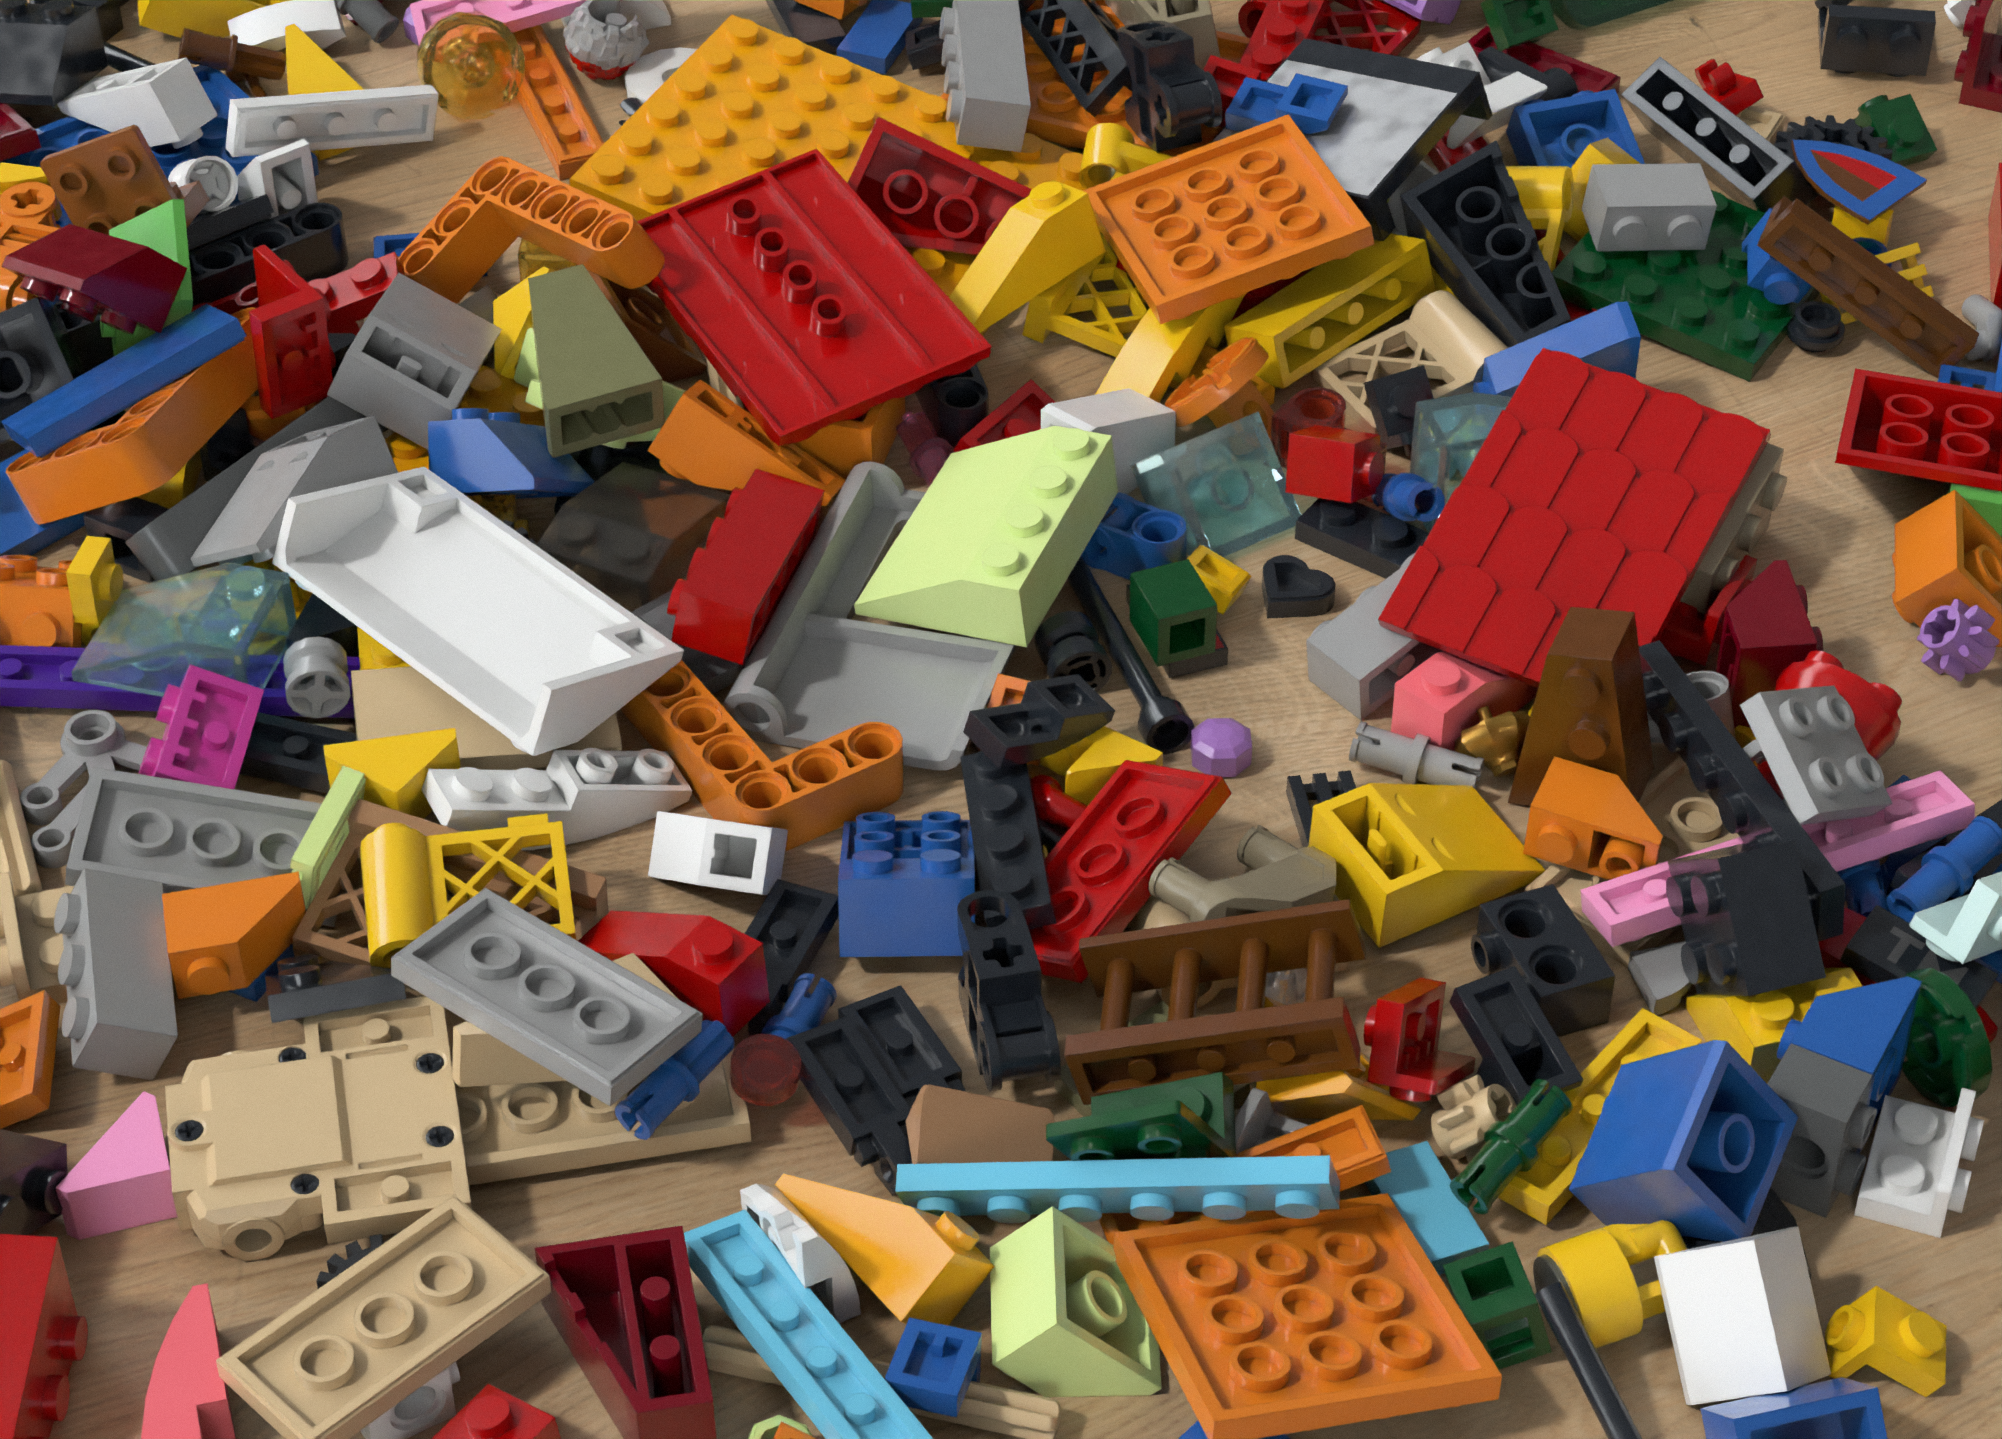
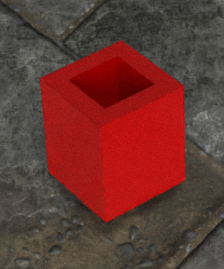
M1313 425L1289 433L1285 493L1347 503L1376 494V488L1380 484L1384 473V458L1379 453L1380 435Z

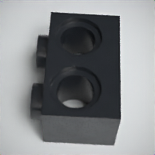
M1554 884L1480 904L1477 934L1471 938L1472 955L1480 972L1491 975L1515 966L1558 1037L1609 1022L1615 974Z

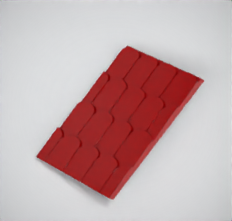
M818 149L637 221L664 253L665 257L663 268L659 274L646 285L653 294L656 293L685 334L693 338L733 395L741 399L768 438L779 447L806 440L824 427L838 421L851 420L862 416L873 406L892 398L911 395L927 383L944 376L965 372L977 362L990 357L992 346Z
M1543 348L1532 361L1505 410L1501 411L1461 484L1453 491L1423 546H1419L1378 618L1380 626L1537 688L1539 687L1547 653L1570 607L1635 612L1639 646L1658 641L1770 440V429L1759 426L1743 416L1723 413L1698 404L1685 395L1665 392L1640 383L1630 375L1610 372L1590 365L1572 354Z

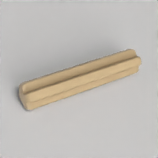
M0 759V873L10 872L16 897L42 892L12 766L7 761Z

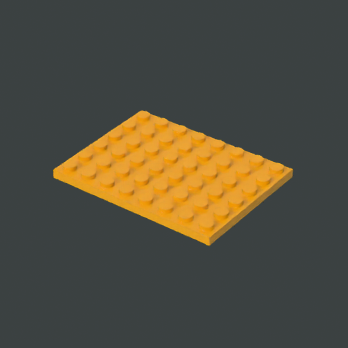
M733 14L569 179L570 186L629 212L636 221L814 149H818L842 178L848 182L877 118L880 117L1030 189L1042 183L1055 180L1081 191L1085 190L1079 181L1083 154L1059 147L1031 133H1025L1021 152L958 145L956 143L955 123L947 122L946 119L948 101L940 96L928 94L901 83L893 77L881 75L856 65L843 57L834 56L804 44L796 38L787 37L757 25L749 19L740 18ZM903 246L948 297L978 256ZM990 327L982 331L980 334L983 336Z

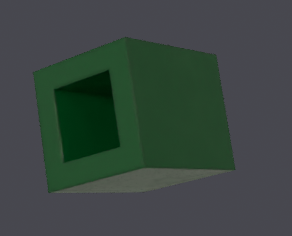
M1189 559L1131 573L1129 620L1157 667L1215 652L1217 603Z

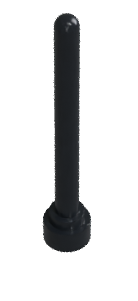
M1080 556L1067 580L1141 708L1138 720L1140 734L1148 746L1163 752V755L1181 750L1190 742L1191 730L1194 729L1190 716L1179 701L1161 694L1086 562Z

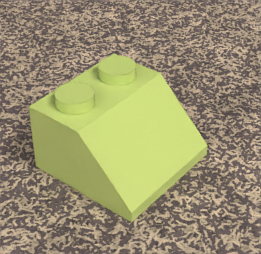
M1052 1206L990 1247V1262L995 1266L990 1272L993 1366L1045 1397L1147 1396L1162 1389L1159 1344L1115 1262L1114 1245Z

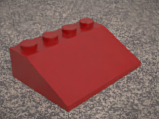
M1855 368L1835 463L2002 491V392Z

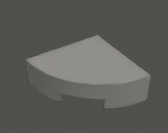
M1685 941L1630 952L1628 970L1651 1013L1655 1015L1675 1008L1681 1003V997L1692 986V983L1685 975L1681 961V948L1686 944Z

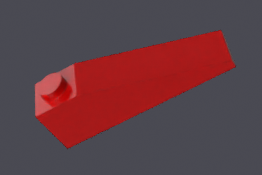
M880 117L877 118L847 182L903 246L973 255L980 253L1010 207L1028 197L1032 190Z

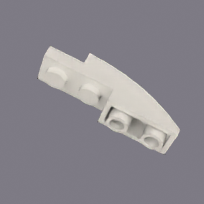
M598 748L554 750L546 770H536L533 768L481 770L473 767L429 769L421 789L441 825L459 831L508 827L507 818L547 813L548 822L562 821L565 845L599 838L657 817V811L668 812L688 802L692 794V789L669 753L655 749H642L640 751H607ZM551 845L526 847L521 850L550 848Z

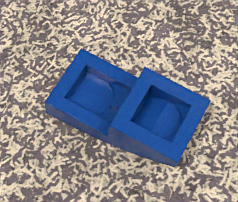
M1298 73L1295 74L1288 87L1246 77L1225 112L1226 129L1242 132L1289 114L1303 135L1328 130L1348 94V85Z

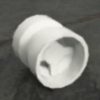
M203 156L187 160L178 164L169 175L168 181L176 182L178 187L200 180L210 200L198 215L219 211L228 207L235 200L238 191V178L234 168L226 160L217 156Z

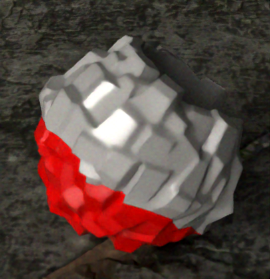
M587 0L581 6L576 7L573 13L570 14V19L567 22L568 26L564 28L563 36L565 38L566 50L570 54L572 62L577 65V69L589 79L614 80L620 77L625 71H628L630 66L639 60L644 49L650 43L646 36V29L639 22L636 14L633 20L626 25L627 19L620 12V0Z

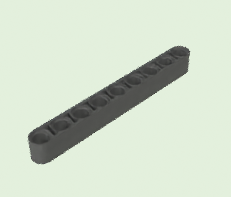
M487 284L458 305L493 324V301L498 296ZM494 345L491 348L488 356L494 353ZM328 396L150 522L125 543L161 589L166 591L199 567H194L190 558L262 453L308 432L358 420L367 416ZM378 423L382 433L389 429Z

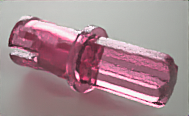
M907 411L901 415L903 421L897 425L896 431L910 455L909 465L912 472L918 477H922L929 488L950 454L954 453V449L946 439L940 438L927 414L924 412L913 414L912 411Z

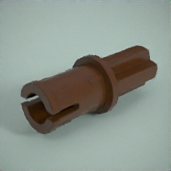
M185 27L183 29L178 59L187 57L190 64L222 70L227 77L231 76L232 71L272 80H281L284 75L286 55L282 52L238 43V35L232 34L230 39L205 34Z

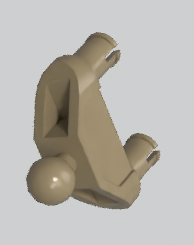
M1257 825V829L1252 827L1243 836L1237 850L1238 861L1255 870L1234 878L1227 877L1210 882L1172 857L1169 858V861L1163 860L1155 868L1149 881L1150 895L1159 900H1164L1189 915L1191 922L1333 902L1336 888V859L1314 846L1298 849L1273 835L1265 827Z

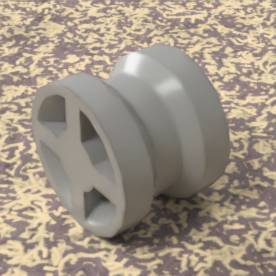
M318 636L304 638L295 642L287 649L283 658L284 672L287 679L285 690L287 703L292 710L302 716L311 718L328 717L342 710L347 705L351 696L349 678L346 675L348 672L347 655L343 647L332 639Z

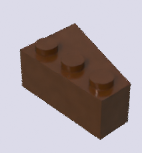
M1570 607L1547 653L1508 803L1531 805L1554 756L1618 775L1639 803L1654 770L1635 612Z

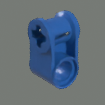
M1118 492L1081 556L1086 564L1092 568L1105 570L1130 580V575L1133 572L1187 559L1186 522L1182 516L1175 512L1161 510L1135 500L1125 493Z

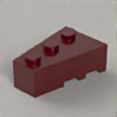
M683 1225L534 1248L536 1264L550 1277L551 1293L541 1299L542 1306L623 1439H717L714 1401Z

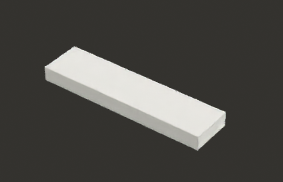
M432 85L230 99L226 150L232 157L263 155L302 139H305L310 144V151L433 141L439 93Z

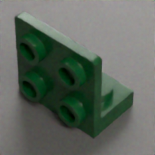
M1223 1072L1091 1097V1116L1046 1125V1140L1072 1161L1236 1157L1233 1081Z

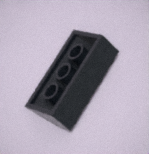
M27 0L0 1V103L54 106L108 67L96 6L73 5L72 0H52L44 4H28Z

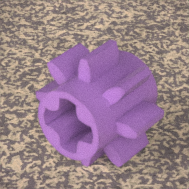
M1958 598L1953 600L1951 606L1945 605L1934 609L1924 619L1920 628V635L1917 636V641L1929 648L1921 659L1922 663L1939 675L1945 672L1957 681H1962L1965 674H1975L1984 670L1993 659L1996 645L1999 644V639L1987 631L1994 623V617L1977 605L1970 608Z

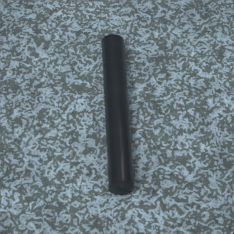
M1562 1282L1553 1283L1539 1290L1535 1297L1607 1438L1642 1439Z

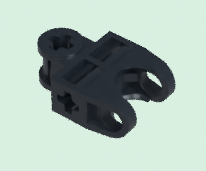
M1147 21L1119 28L1117 30L1119 49L1128 65L1132 80V97L1128 98L1124 103L1127 124L1143 142L1156 152L1202 142L1201 124L1209 128L1219 126L1222 121L1223 110L1221 95L1214 77L1210 72L1202 70L1195 64L1193 38L1175 24L1165 21Z
M983 890L969 894L960 901L957 907L958 936L964 965L958 975V993L979 1074L983 1075L989 1091L1001 1090L1002 1082L1043 1075L1048 1082L1060 1080L1061 1059L1056 1029L1050 1012L1046 1011L1041 995V967L1019 902L1012 895L997 890ZM990 910L1003 914L1007 920L995 927H982L973 923L971 917L978 912Z

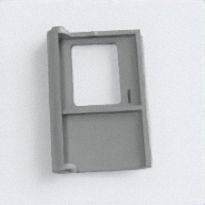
M862 462L855 465L850 471L726 697L723 707L752 740L803 749L859 724L883 722L895 727L903 737V765L931 770H949L958 766L961 762L960 757L965 755L971 743V740L963 733L969 712L987 708L998 673H1004L1016 645L965 635L961 637L851 620L855 614V602L882 562L895 535L903 529L926 493L905 489L901 478L886 465L877 462Z

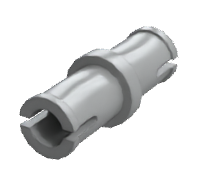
M1363 721L1359 723L1356 729L1358 739L1353 738L1349 752V761H1358L1403 775L1402 782L1407 784H1417L1418 781H1422L1432 785L1473 786L1477 790V785L1475 784L1476 781H1480L1485 759L1480 757L1474 758L1430 744L1431 738L1417 733L1413 739L1368 725V723Z

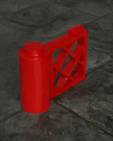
M1247 0L1241 6L1238 13V23L1241 31L1247 38H1251L1269 0ZM1330 0L1318 28H1327L1329 35H1314L1312 40L1358 49H1372L1373 52L1397 56L1419 33L1422 20L1389 3L1385 4L1378 0ZM1335 1L1353 9V11L1332 12L1330 4ZM1374 25H1388L1399 31L1377 32ZM1361 26L1364 33L1343 34L1340 27Z

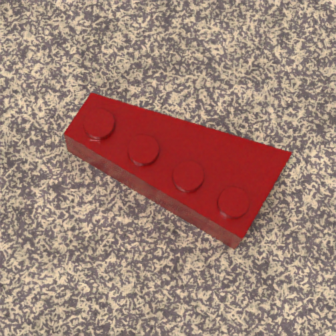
M0 1234V1439H49L54 1421H63L68 1410L70 1396L68 1375L72 1362L81 1361L84 1357L88 1340L87 1320L84 1316L77 1315L58 1237Z

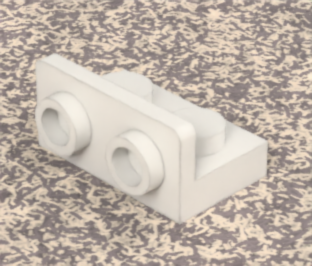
M1965 1088L1961 1089L1956 1113L1885 1095L1857 1200L1855 1216L1938 1238L1941 1237L1947 1210L1962 1213L1972 1171L1957 1168L1959 1159L1962 1158L1974 1162L1984 1120L1970 1117L1976 1091Z

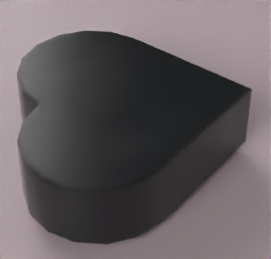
M1280 555L1267 560L1263 565L1262 592L1267 619L1311 617L1329 612L1333 608L1336 583L1334 579L1323 571L1309 569L1304 561L1291 555Z

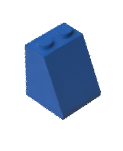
M1712 1040L1621 1065L1611 1091L1604 1101L1602 1112L1583 1157L1578 1162L1569 1190L1606 1226L1611 1224H1650L1659 1220H1666L1677 1227L1681 1236L1722 1242L1748 1237L1752 1234L1798 1116L1727 1041Z

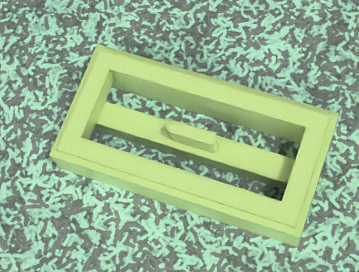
M342 766L291 859L290 868L293 869L292 872L299 871L306 909L309 908L349 834L347 819L358 799L364 800L365 773Z

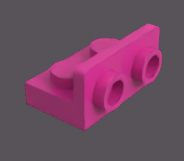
M190 664L180 687L171 684L167 685L156 716L157 721L167 725L162 740L154 737L150 738L138 774L235 789L264 689Z

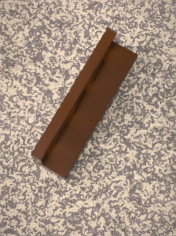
M1784 196L1773 207L1757 246L1937 379L1941 365L1954 366L1975 347L1979 336L1976 330L1796 198L1792 202Z

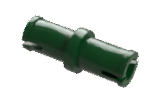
M1544 1079L1536 1080L1531 1085L1529 1092L1504 1122H1494L1484 1133V1140L1486 1142L1460 1175L1450 1182L1452 1193L1464 1206L1469 1208L1475 1198H1477L1478 1202L1473 1207L1474 1212L1483 1215L1488 1213L1494 1201L1519 1171H1529L1538 1161L1539 1153L1537 1149L1560 1121L1569 1115L1573 1108L1570 1099L1559 1087L1554 1085L1550 1092L1545 1095L1544 1092L1549 1087V1081Z

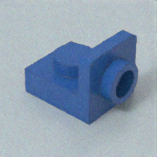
M909 1317L884 1379L907 1407L957 1418L970 1382L980 1383L982 1333Z

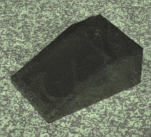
M622 462L563 504L536 546L622 607L632 612L673 590L679 578L685 580L694 552L698 547L704 549L715 518L724 517L730 494Z

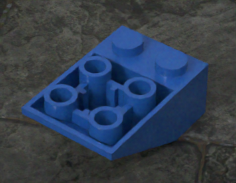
M936 811L922 815V820H895V816L890 813L868 812L856 816V821H844L838 875L840 957L963 956L958 936L957 907L964 897L975 892L974 845L970 820H961V816L958 813ZM975 914L971 917L973 923H975Z

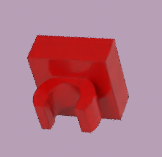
M1710 59L1695 69V74L1703 88L1702 90L1734 115L1739 114L1764 98L1757 80L1734 73L1729 63L1725 62L1718 66L1715 59Z

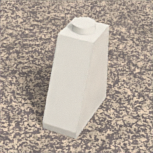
M1130 388L1050 403L1041 409V429L1060 426L1112 435L1118 492L1128 495L1174 458L1175 411Z

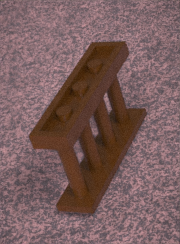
M1350 899L1080 939L1079 950L1097 997H1104L1099 1031L1066 1036L1064 1057L1083 1105L1091 1104V1097L1218 1072H1223L1233 1081V1085L1360 1068L1361 1047L1344 997L1334 998L1336 964L1366 959L1365 944ZM1307 968L1305 1002L1264 1008L1267 973ZM1239 977L1236 1012L1196 1017L1199 983ZM1171 987L1166 1022L1128 1027L1133 992Z

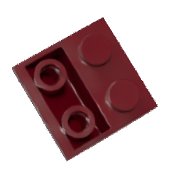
M68 224L7 255L1 266L23 278L20 286L21 289L54 302L57 295L60 297L59 300L63 302L61 309L65 312L93 323L97 314L102 315L100 318L102 323L131 335L134 334L137 326L161 333L188 269L148 246L73 224Z
M1774 560L1726 606L1716 672L1728 679L1735 728L1738 725L1751 728L1740 704L1759 692L1775 691L1777 680L1785 668L1793 662L1804 661L1811 651H1824L1821 630L1818 626H1811L1807 616L1808 601L1806 590L1802 584L1796 585L1787 560Z

